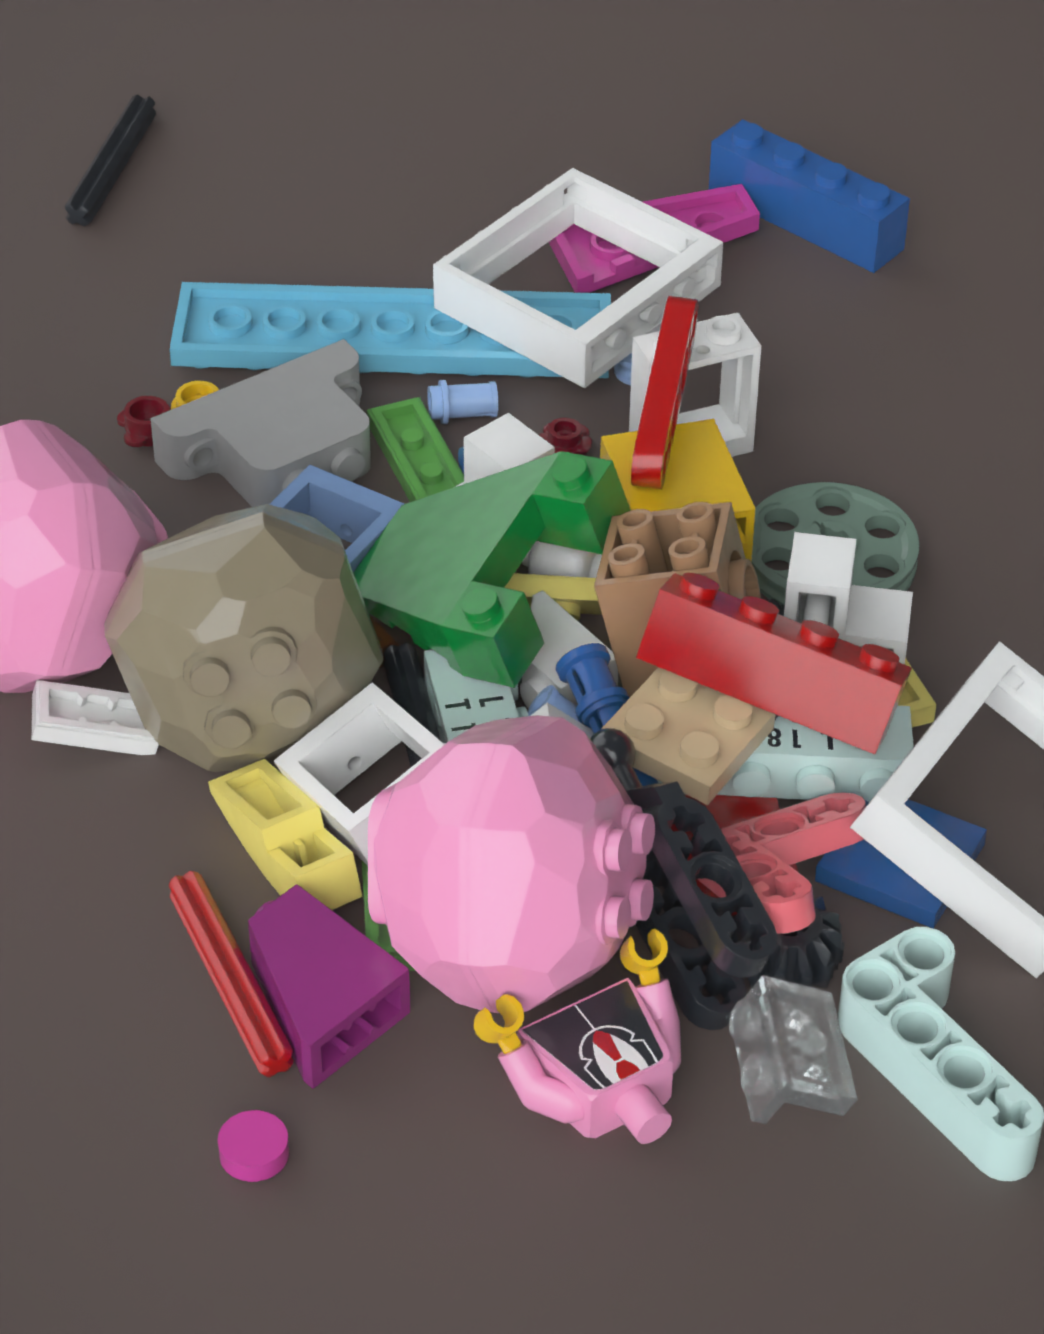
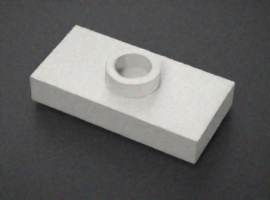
M36 680L32 694L31 740L136 755L156 754L159 744L149 731L144 728L130 693Z

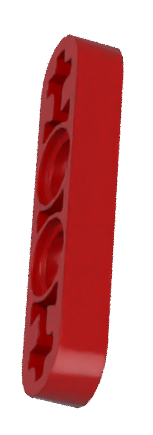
M668 296L633 451L631 467L632 486L660 490L663 488L696 335L698 299Z

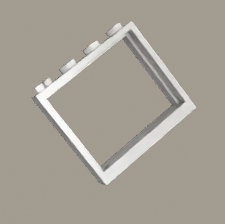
M571 168L433 264L434 308L573 383L586 388L632 353L633 337L660 330L668 296L698 299L699 302L721 285L723 242L589 175ZM573 224L660 267L576 330L489 285Z
M999 641L850 828L1037 978L1044 972V917L904 804L984 702L1044 749V676Z

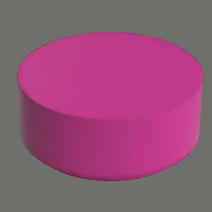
M260 1110L244 1111L229 1118L223 1124L218 1134L219 1159L223 1169L232 1177L247 1182L263 1181L278 1174L284 1168L289 1158L288 1132L284 1123L277 1116Z

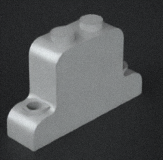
M342 339L152 417L151 428L155 462L169 477L178 480H190L208 473H219L251 507L270 504L309 465L349 481L364 476L371 468L370 423L368 415L359 407L362 388L360 386L359 355L357 351L345 339Z

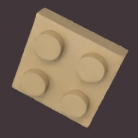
M658 667L601 729L615 728L623 731L631 738L636 750L635 761L632 767L663 783L677 781L685 794L708 805L772 732L776 714Z

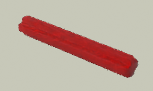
M192 870L183 876L175 875L169 882L170 898L259 1073L266 1077H272L278 1072H287L293 1065L294 1060L291 1057L293 1049L202 875Z

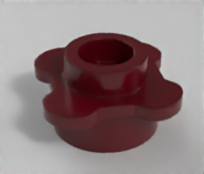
M140 396L130 400L125 405L124 410L117 415L118 425L124 427L126 431L124 434L125 444L131 447L153 446L151 418L171 410V407L165 400L156 396Z

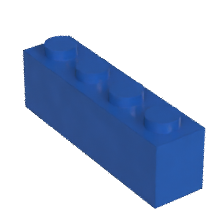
M744 119L711 141L709 190L742 184L760 212V218L872 273H875L904 250L910 198L889 189L882 183L875 182L851 171L840 163L832 162L803 148L800 144L790 142Z

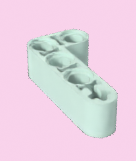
M914 927L905 930L857 958L846 967L842 977L837 1018L838 1028L843 1036L980 1171L990 1178L1000 1181H1016L1024 1178L1033 1170L1044 1122L1043 1107L1021 1083L942 1010L949 996L955 958L954 944L949 937L941 931L929 927Z

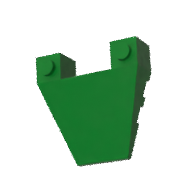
M560 451L401 505L353 574L368 613L391 628L395 625L411 635L416 645L425 651L432 649L446 658L450 667L461 675L515 688L545 642L524 592L507 589L505 586L536 541L602 555L612 516L623 515L631 511L613 461Z

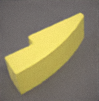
M259 760L208 782L210 792L229 825L255 864L280 896L298 884L331 910L363 897L353 852L324 828L320 807L267 760Z

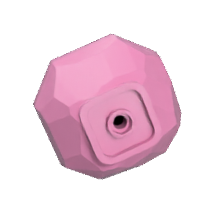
M18 420L0 426V691L3 693L30 692L34 690L36 680L63 683L101 668L112 654L105 638L104 623L139 552L168 539L167 532L162 523L134 490L129 488L76 440L57 426L40 420Z
M536 715L498 719L475 725L448 741L402 780L382 790L375 797L368 822V907L371 919L377 924H385L392 947L425 980L455 1003L482 1010L485 1007L490 1012L499 1013L496 1008V1000L502 995L508 994L515 997L521 1003L524 1012L529 1011L593 976L609 962L621 947L629 927L635 925L637 920L646 921L649 918L653 907L654 890L652 882L644 880L643 876L646 869V855L652 849L655 836L653 815L643 813L640 806L634 805L615 772L586 733L564 718Z

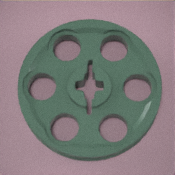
M807 483L778 491L764 499L755 508L751 563L756 571L760 592L769 599H775L780 605H785L789 569L782 571L768 568L765 563L773 560H782L790 563L795 532L857 539L852 585L907 591L914 581L919 555L917 530L908 515L900 507L878 493L843 483ZM825 506H835L843 509L845 513L831 516L820 512L818 509ZM778 521L790 523L795 528L789 531H776L767 525ZM877 528L892 531L895 536L891 538H877L870 535L868 531ZM874 567H883L895 574L887 578L872 576L867 570Z

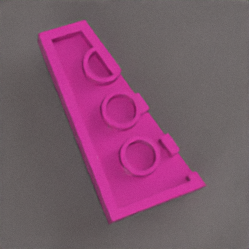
M742 184L643 201V203L723 243L759 230L760 212ZM575 224L549 241L575 293H590L658 267Z

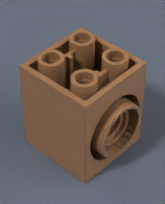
M694 502L682 508L652 512L646 509H636L628 511L623 515L612 516L594 588L622 686L626 689L629 698L658 668L655 665L637 659L636 655L659 590L674 573L683 575L690 572L706 576L718 583L719 591L739 599L745 596L761 598L756 571L751 561L746 559L731 502L718 504Z

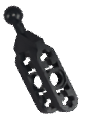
M615 728L601 729L594 733L590 740L609 763L634 805L640 806L643 813L652 814L655 822L654 842L651 851L646 855V869L643 879L650 880L653 884V907L649 918L646 921L637 920L636 926L651 955L652 950L648 945V933L652 929H657L664 935L668 951L664 960L658 965V968L663 977L669 980L672 994L686 1018L699 1028L707 1030L723 1029L731 1024L746 999L747 989L743 978L752 977L760 973L777 946L778 936L774 924L716 820L706 806L694 799L686 798L677 781L642 786L632 768L636 755L634 742L621 730ZM675 824L679 831L673 832L671 829L672 825ZM690 831L693 834L691 841L685 832ZM691 853L693 858L688 861L687 859ZM706 878L715 881L723 888L726 897L715 898L708 896L697 886L696 880ZM656 887H664L665 891L663 895L660 894L659 890ZM663 908L665 913L660 916L659 913ZM733 912H737L735 918L733 919L731 914ZM681 929L687 931L694 936L699 947L692 949L681 947L671 938L669 930ZM734 933L740 942L734 943L731 940ZM751 941L754 944L752 951L745 942ZM707 965V968H706L705 972L703 973V971H702L701 968H702L703 966ZM704 986L710 995L721 994L724 998L722 1004L719 1003L715 996L704 997L701 993Z

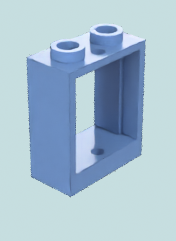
M309 465L269 505L314 517L341 539L352 543L345 552L354 572L404 503Z

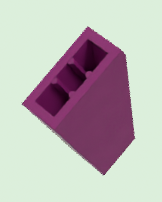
M298 884L276 900L264 903L254 916L248 920L251 964L270 1007L293 1049L292 1056L303 1081L312 1089L410 1013L409 968Z

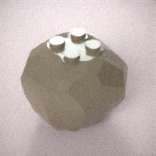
M269 504L216 515L139 552L104 623L105 638L144 728L149 731L154 740L162 747L211 772L238 770L262 759L268 762L275 760L371 683L384 660L381 645L340 537L314 517Z

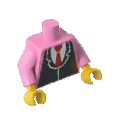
M652 929L648 933V945L652 950V960H645L637 955L632 936L627 938L621 947L620 960L630 972L639 975L641 984L636 987L629 978H626L520 1028L524 1021L522 1005L515 997L508 994L502 995L496 1000V1008L505 1021V1027L497 1025L492 1018V1014L485 1007L476 1014L473 1025L476 1035L487 1043L499 1044L502 1052L498 1054V1059L526 1108L561 1123H570L584 1137L596 1139L625 1125L639 1143L648 1144L659 1139L667 1132L671 1126L672 1117L663 1105L671 1098L673 1074L681 1064L680 1020L669 980L667 978H660L657 967L664 960L668 951L667 941L660 931Z

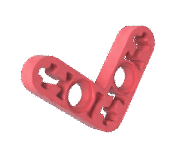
M845 792L827 794L721 829L774 924L777 934L791 933L804 929L815 921L816 916L812 884L789 865L862 841L864 838L851 829L850 826L866 807L863 797ZM706 878L698 879L720 898L726 897L723 888L715 881Z

